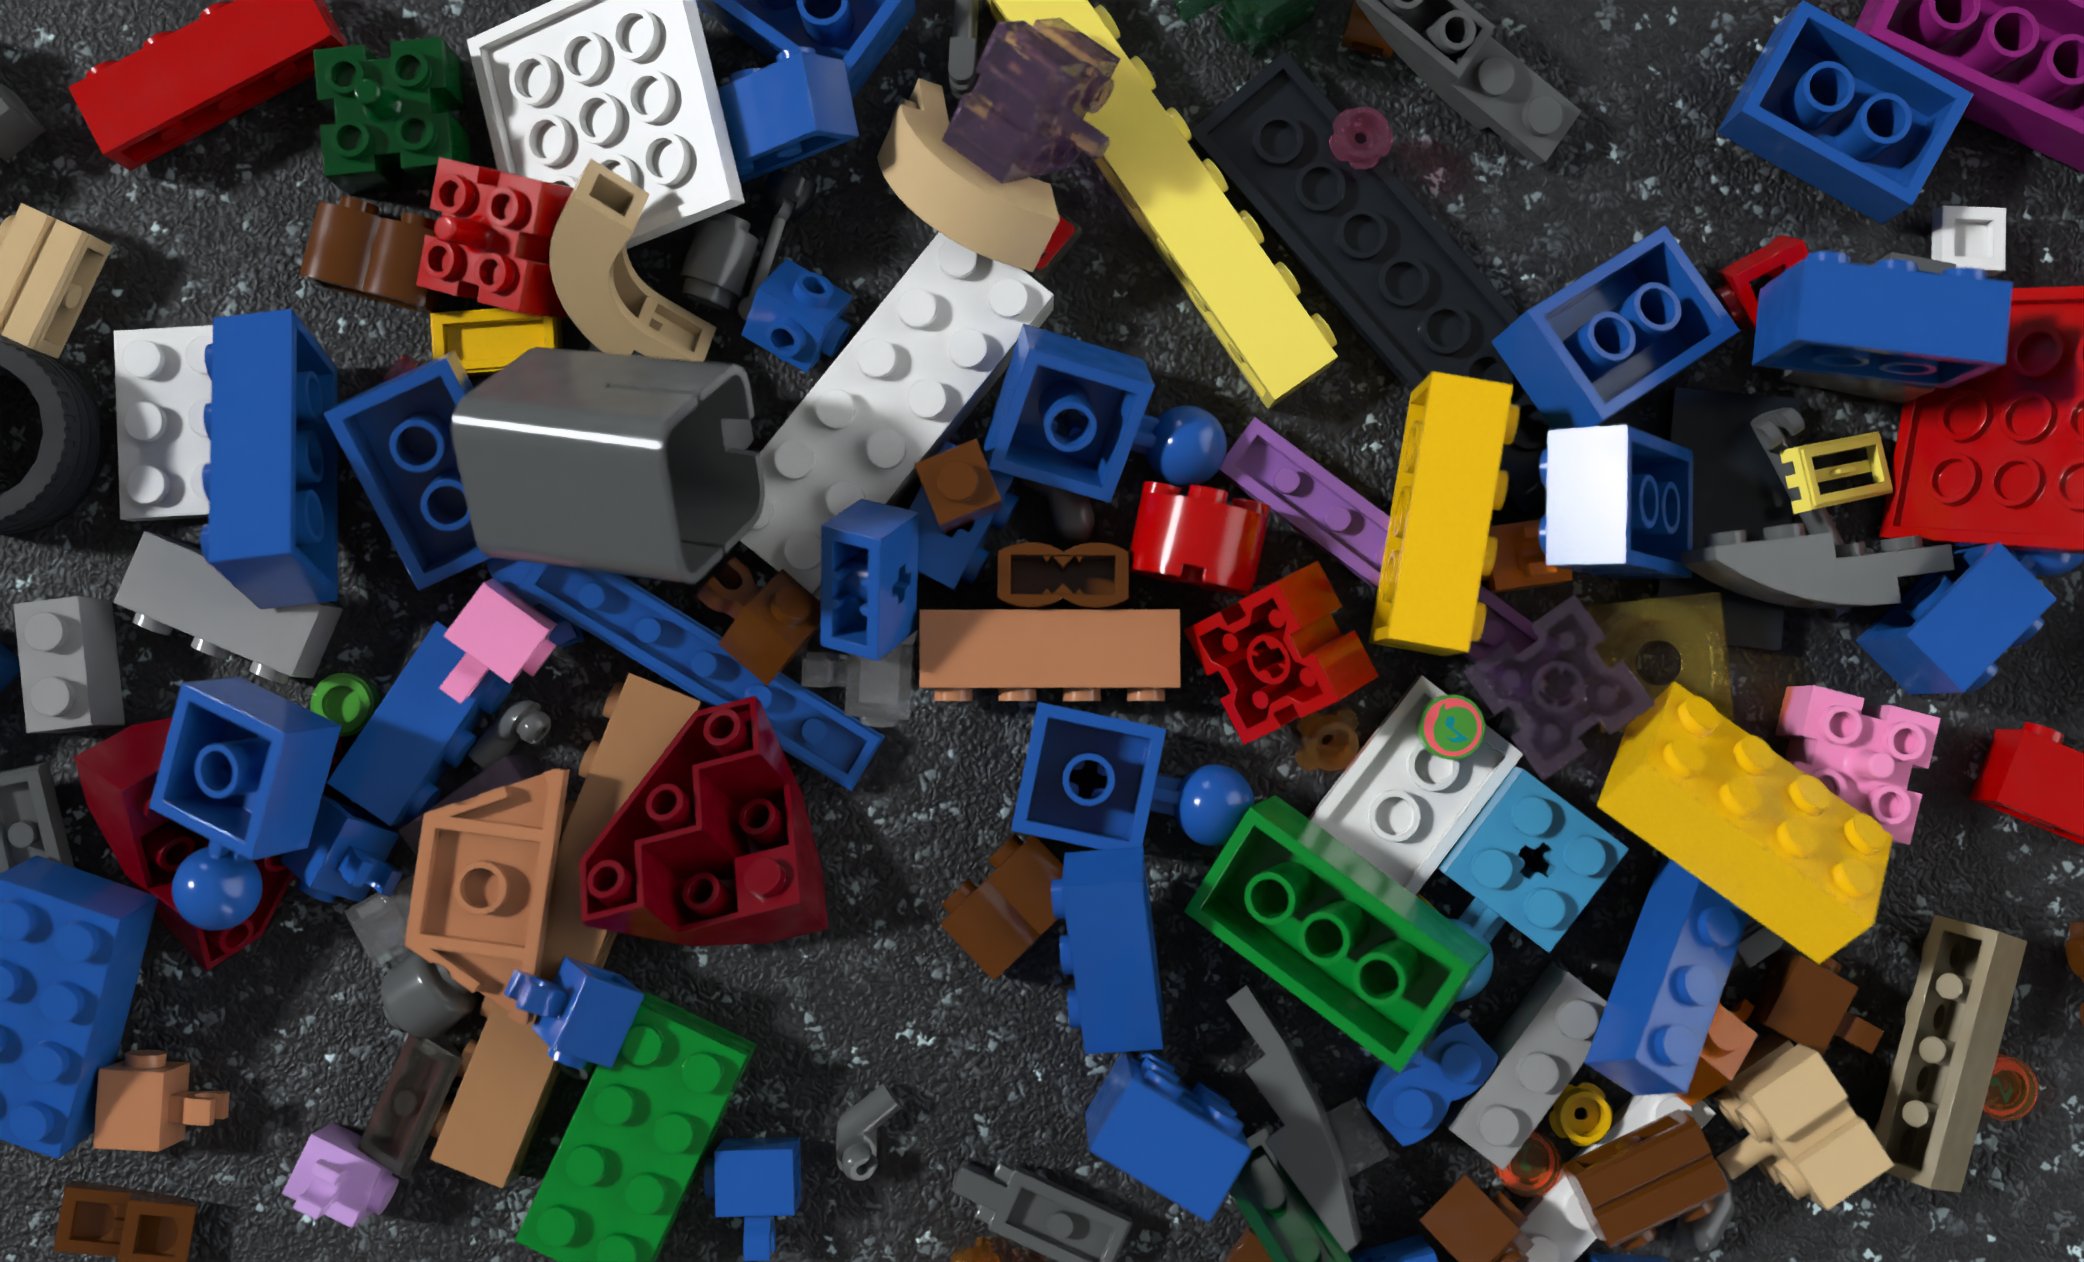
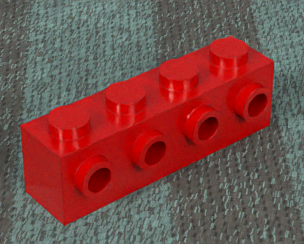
M324 0L224 1L207 7L201 12L198 20L177 31H164L151 36L144 42L142 49L119 61H106L92 67L87 72L86 78L68 88L102 154L127 170L132 171L314 76L313 50L348 45Z

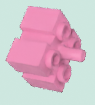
M1816 685L1786 687L1775 736L1790 739L1785 760L1803 773L1820 780L1830 792L1860 813L1875 819L1885 831L1893 836L1892 843L1910 845L1922 794L1907 790L1911 769H1929L1941 718L1892 705L1863 706L1865 698Z

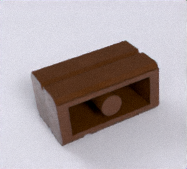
M1679 1109L1562 1164L1564 1173L1579 1200V1204L1592 1231L1609 1249L1617 1245L1621 1250H1631L1643 1246L1656 1237L1657 1233L1654 1227L1675 1217H1678L1679 1221L1682 1222L1699 1219L1715 1209L1716 1204L1713 1199L1729 1192V1186L1717 1161L1711 1154L1712 1151L1699 1124L1693 1117Z

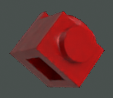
M1780 235L1770 240L1771 244L1716 271L1722 287L1713 293L1734 323L1738 321L1741 328L1755 333L1759 294L1754 295L1750 281L1763 275L1766 284L1784 273L1786 269L1791 268L1806 258L1809 251L1804 240Z

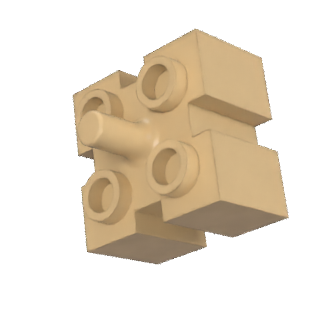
M1770 1033L1751 1046L1733 1080L1720 1088L1721 1094L1714 1098L1723 1116L1737 1131L1745 1127L1749 1132L1746 1138L1716 1157L1720 1169L1731 1180L1757 1165L1763 1175L1773 1185L1781 1182L1797 1200L1806 1195L1809 1200L1829 1210L1894 1166L1866 1122L1856 1116L1846 1101V1098H1848L1847 1094L1818 1051L1801 1044L1793 1046L1790 1040L1774 1033Z

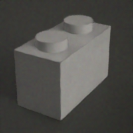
M73 596L13 604L26 733H69L125 726L112 601Z

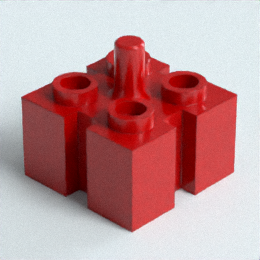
M439 157L430 209L441 211L442 216L438 218L434 226L436 236L425 234L416 286L454 296L475 298L477 302L518 313L567 319V312L557 295L552 280L550 246L555 226L573 187Z
M1318 560L1184 630L1207 676L1220 671L1231 693L1220 698V701L1243 745L1283 727L1298 717L1301 719L1327 707L1379 677L1355 630L1342 636L1331 613L1341 608L1342 605Z

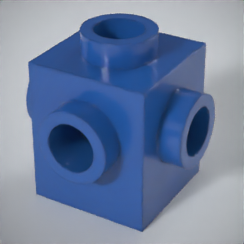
M786 258L758 287L741 336L773 353L783 362L792 364L808 373L824 354L833 358L842 347L851 328V324L844 321V317L853 296L831 284L824 276L812 273Z

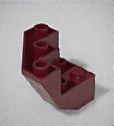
M756 696L695 711L579 861L582 923L588 927L686 946L768 944L828 929L823 870L804 797L765 710Z
M172 718L132 725L74 757L87 806L125 875L138 890L158 897L156 913L195 961L208 971L262 936L295 874L280 862L284 853L253 860L261 873L263 891L257 908L248 919L235 927L219 931L201 929L186 921L178 912L173 901V878L181 863L192 853L208 847L210 839L149 808ZM340 733L326 782L344 758ZM325 783L323 794L336 799L339 791Z

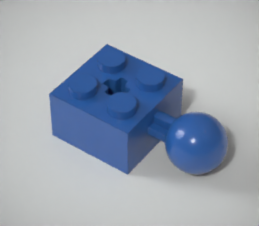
M1023 324L989 420L983 444L989 469L1111 503L1130 450L1146 454L1153 471L1167 483L1180 487H1189L1190 485H1200L1208 481L1219 471L1226 457L1227 440L1224 429L1216 417L1197 406H1176L1166 410L1157 418L1144 414L1154 389V383L1143 359ZM1068 409L1063 418L1056 417L1059 412Z
M2000 542L1952 551L1955 570L1922 574L1900 596L1901 603L1892 604L1856 642L1909 695L1974 692L1995 675L1998 666L1994 662L2010 646L2017 647L2025 643L2041 629L2044 620L2040 616L2057 600L2035 576H2055L2069 572L2084 561V554L2007 550Z
M241 677L181 684L149 807L210 839L208 847L192 853L181 863L172 883L173 901L178 912L186 921L205 930L219 931L230 929L244 922L255 911L262 896L263 882L259 868L253 860L308 848L341 729L340 724Z
M1038 702L1011 831L1100 850L1142 847L1150 811L1173 816L1181 831L1192 841L1204 846L1217 847L1227 844L1249 807L1255 805V798L1247 780L1239 772L1225 765H1203L1191 770L1182 779L1157 774L1166 734L1165 728ZM1085 760L1096 761V772L1106 776L1104 787H1093L1090 797L1078 795L1079 785L1069 781L1071 770H1081L1085 765Z

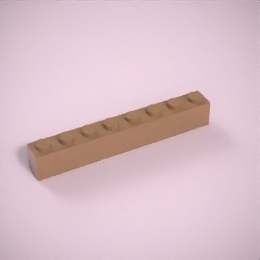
M634 673L628 674L625 683L617 681L612 687L603 710V716L610 719L601 742L593 740L583 756L578 774L586 779L577 801L568 800L564 806L560 834L561 840L558 847L540 978L552 983L564 956L600 968L604 967L617 932L588 927L582 923L579 861L695 711L709 708L710 705L697 697L644 675ZM485 996L480 1015L486 1017L487 1021L479 1040L471 1039L459 1059L455 1075L463 1078L454 1102L447 1099L434 1120L430 1136L437 1138L438 1141L430 1160L503 1189L521 1171L561 1070L558 1067L559 1062L547 1055L549 1046L531 1029L537 1017L536 1014H534L533 1021L527 1025L516 1023L507 1017L509 1012Z

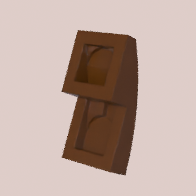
M69 1181L64 1188L53 1251L118 1257L117 1262H188L198 1203L137 1189Z

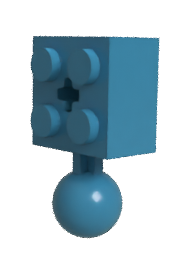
M1514 766L1437 867V869L1475 897L1459 919L1449 920L1491 949L1455 1002L1472 998L1482 991L1489 982L1494 966L1490 942L1506 921L1550 953L1629 850L1628 847L1526 770ZM1524 846L1532 849H1537L1540 846L1538 852L1540 860L1534 868L1527 867L1520 872L1525 864L1524 860L1518 856L1520 850Z

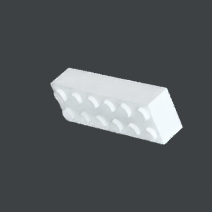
M938 232L760 452L765 484L764 505L758 521L740 541L778 572L784 569L814 597L820 600L821 525L860 499L896 506L919 477L914 464L938 454L945 441L951 438L1009 366L1022 325L1027 324L1039 328L1053 311L1054 294L1022 269L980 255Z

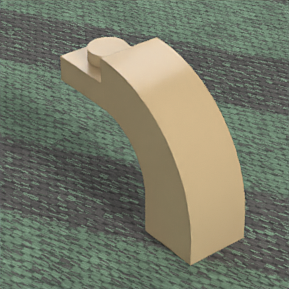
M918 78L910 99H901L898 103L891 127L877 156L884 178L910 210L947 238L992 260L1033 272L1060 221L1051 184L999 167L970 149L956 135L950 125L942 86Z
M590 159L570 194L551 239V275L557 295L565 311L582 334L603 353L631 355L635 350L647 357L704 362L716 327L651 289L638 276L627 254L626 242L634 232L650 194L593 159Z

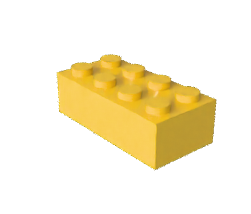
M1432 372L1411 392L1369 637L1370 644L1439 656H1449L1469 652L1470 641L1479 642L1486 617V604L1477 601L1481 575L1490 576L1497 551V538L1488 536L1492 510H1501L1508 485V472L1499 470L1503 444H1512L1519 419V407L1510 404L1513 385Z
M1675 681L1627 725L1596 805L1598 808L1818 964L1874 925L1893 836L1885 831L1875 819L1851 807L1830 792L1820 780L1803 773L1772 751L1765 741L1757 736L1748 734L1717 712L1710 702L1702 697L1693 695Z

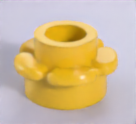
M1582 1082L1576 1087L1568 1084L1553 1103V1111L1549 1113V1122L1555 1134L1560 1138H1569L1570 1142L1575 1146H1589L1603 1138L1613 1120V1111L1611 1106L1605 1101V1093L1596 1085L1588 1082ZM1576 1109H1585L1586 1114L1583 1119L1575 1118L1574 1113Z

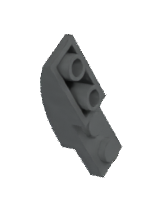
M1355 0L1388 45L1439 97L1477 130L1480 131L1489 127L1533 164L1538 165L1548 160L1581 113L1578 107L1491 37L1490 34L1495 26L1464 0Z
M1804 523L1763 528L1764 540L1747 542L1745 530L1704 535L1706 548L1680 552L1681 563L1684 567L1712 583L1754 599L1798 608L1842 609L1901 603L1898 577L1955 570L1951 544L1923 547L1922 535L1880 540L1882 553L1866 554L1865 542L1834 545L1833 532L1805 535Z

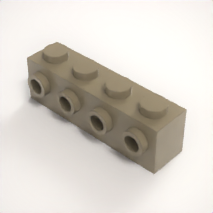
M1934 914L1929 934L1923 944L1922 961L1913 995L1906 1008L1905 1025L1899 1048L1890 1068L1889 1085L1880 1119L1873 1132L1894 1164L1884 1173L1929 1189L1961 1193L2027 941L2000 931Z

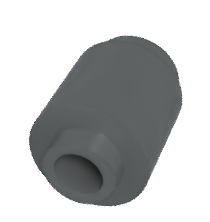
M725 212L713 215L712 220L705 218L697 222L679 275L684 280L680 292L682 296L713 309L729 311L732 299H739L759 242L756 237L748 233L751 224Z

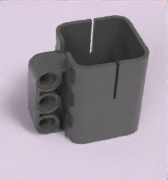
M534 347L523 353L467 393L459 401L453 414V444L475 540L479 550L485 556L688 583H695L700 580L723 557L722 553L726 554L756 524L764 505L765 484L760 452L745 450L754 440L751 425L754 409L750 384L744 369L736 364Z

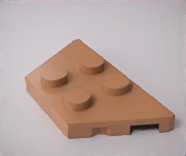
M552 769L538 776L426 812L423 817L404 945L429 963H438L447 969L452 979L471 992L475 993L478 991L509 1012L507 1017L519 1024H529L533 1021L534 1014L520 1010L516 1006L518 1000L508 998L504 992L515 969L540 977L570 772L568 769Z

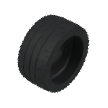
M0 340V379L10 377L19 379L27 385L39 404L43 427V436L36 462L19 484L0 495V535H14L35 532L47 528L48 525H54L59 520L68 517L70 512H74L77 509L76 507L85 501V497L92 492L93 485H96L98 481V474L102 471L101 466L102 462L104 463V451H106V433L104 432L105 424L101 418V410L97 407L98 403L93 398L91 391L85 387L86 385L82 380L55 359L4 340Z

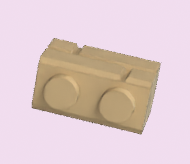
M21 203L16 215L8 216L0 225V334L24 346L58 359L112 246L76 227Z

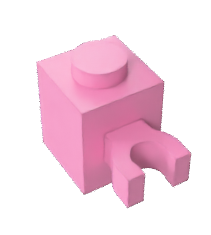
M492 578L484 582L444 634L445 638L465 651L466 654L439 689L461 704L470 697L489 669L509 684L522 671L533 677L557 646L547 639L557 624L496 579Z

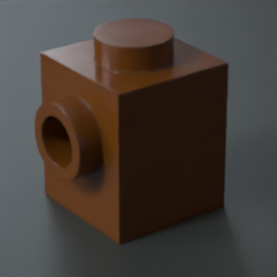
M1466 1174L1419 1220L1458 1262H1528L1529 1258L1526 1253L1535 1245L1520 1230L1528 1221L1521 1211L1500 1190L1490 1199Z

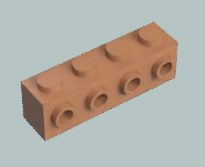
M1180 609L920 610L919 688L934 689V701L937 702L973 701V689H998V701L1005 702L1037 701V689H1063V701H1101V689H1127V701H1165V689L1180 688Z

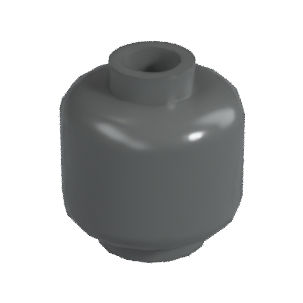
M415 952L410 953L395 965L382 980L381 996L384 1004V1014L388 1022L398 1031L422 1039H432L441 1036L467 1016L479 1002L478 991L475 993L471 992L452 979L447 969L438 963H429Z

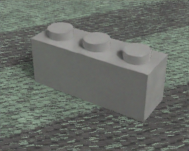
M144 531L113 602L136 612L132 622L140 627L167 636L171 635L173 628L194 636L191 643L192 648L224 660H229L232 652L253 661L249 669L250 672L281 684H287L290 676L314 678L343 611V608L328 602L260 610L206 562L202 550L174 538Z
M1549 964L1489 1044L1491 1049L1498 1055L1496 1066L1489 1078L1473 1093L1461 1099L1451 1101L1448 1111L1441 1122L1450 1131L1504 1171L1585 1062L1607 1001L1569 972Z

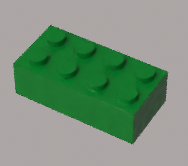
M1276 795L1249 807L1184 910L1195 921L1398 1073L1421 1052L1491 950Z
M644 990L641 991L644 997L612 1067L608 1068L597 1065L514 1241L558 1262H656L755 1051L756 1043Z

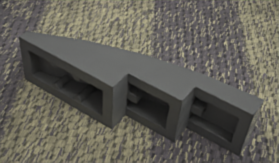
M1246 985L1226 1000L1265 1053L1262 1058L1245 1071L1284 1123L1283 1127L1265 1139L1264 1142L1346 1253L1358 1244L1362 1236L1347 1170L1324 1105L1289 1036L1256 986Z

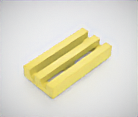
M1879 431L1779 451L1782 464L1793 462L1796 473L1785 476L1788 489L1799 487L1801 499L1791 502L1794 514L1893 493ZM1866 448L1868 460L1814 469L1812 458ZM1872 472L1874 484L1820 495L1818 486L1820 482Z

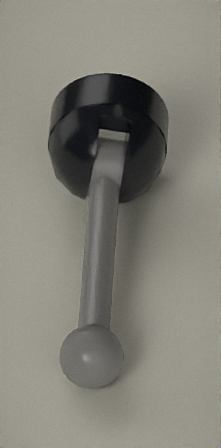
M779 169L768 173L764 184V202L774 218L749 295L743 298L738 305V313L745 321L749 315L758 287L768 278L786 221L798 219L807 212L813 202L818 186L808 179Z

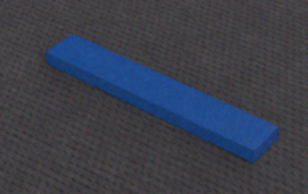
M533 563L517 588L711 707L756 696L765 710L781 748L850 791L854 788L885 738L880 732L782 672L768 686L764 685L718 645L723 636L621 574Z

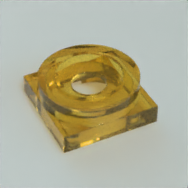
M1721 592L1649 598L1639 601L1587 606L1592 645L1590 670L1597 692L1601 733L1625 731L1627 725L1674 681L1693 695L1702 697L1710 702L1717 712L1730 721H1736ZM1658 640L1673 645L1678 650L1682 661L1678 676L1672 682L1661 686L1652 685L1644 681L1636 669V657L1639 650L1647 643Z

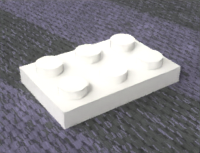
M213 325L114 331L120 519L133 522L209 517V500L203 489L202 469L206 463H210V439L204 427L203 410L207 403H211L212 381L206 370L205 348L208 344H212Z
M1422 675L1416 677L1308 817L1312 822L1414 895L1422 888L1524 755L1486 724L1484 738L1480 746L1469 756L1451 760L1438 758L1430 754L1419 741L1416 729L1417 718L1422 708L1430 700L1447 694Z

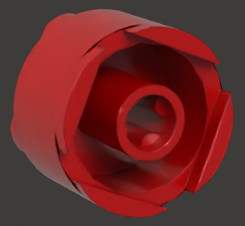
M1144 481L1129 554V572L1175 584L1182 582L1197 585L1200 589L1238 595H1251L1257 579L1271 506L1257 501L1236 498L1233 499L1232 505H1227L1228 492L1199 485H1190L1187 497L1180 496L1181 488L1159 482Z

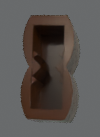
M341 196L339 205L319 201L299 274L301 277L314 285L341 293L376 300L424 314L436 313L441 292L416 286L425 234L436 236L434 232L435 220L409 212L402 213L401 221L378 217L379 207L348 196Z
M1025 542L1010 545L998 551V600L1009 608L1016 610H1046L1064 603L1078 610H1102L1117 608L1126 603L1129 598V552L1118 546L1106 543H1085L1071 547L1063 552L1047 544Z
M1014 833L987 859L996 869L978 886L970 878L966 879L941 904L949 914L941 921L940 925L993 981L1058 920L1054 918L1051 883L1052 879H1062L1064 865L1034 835H1030L1023 842Z

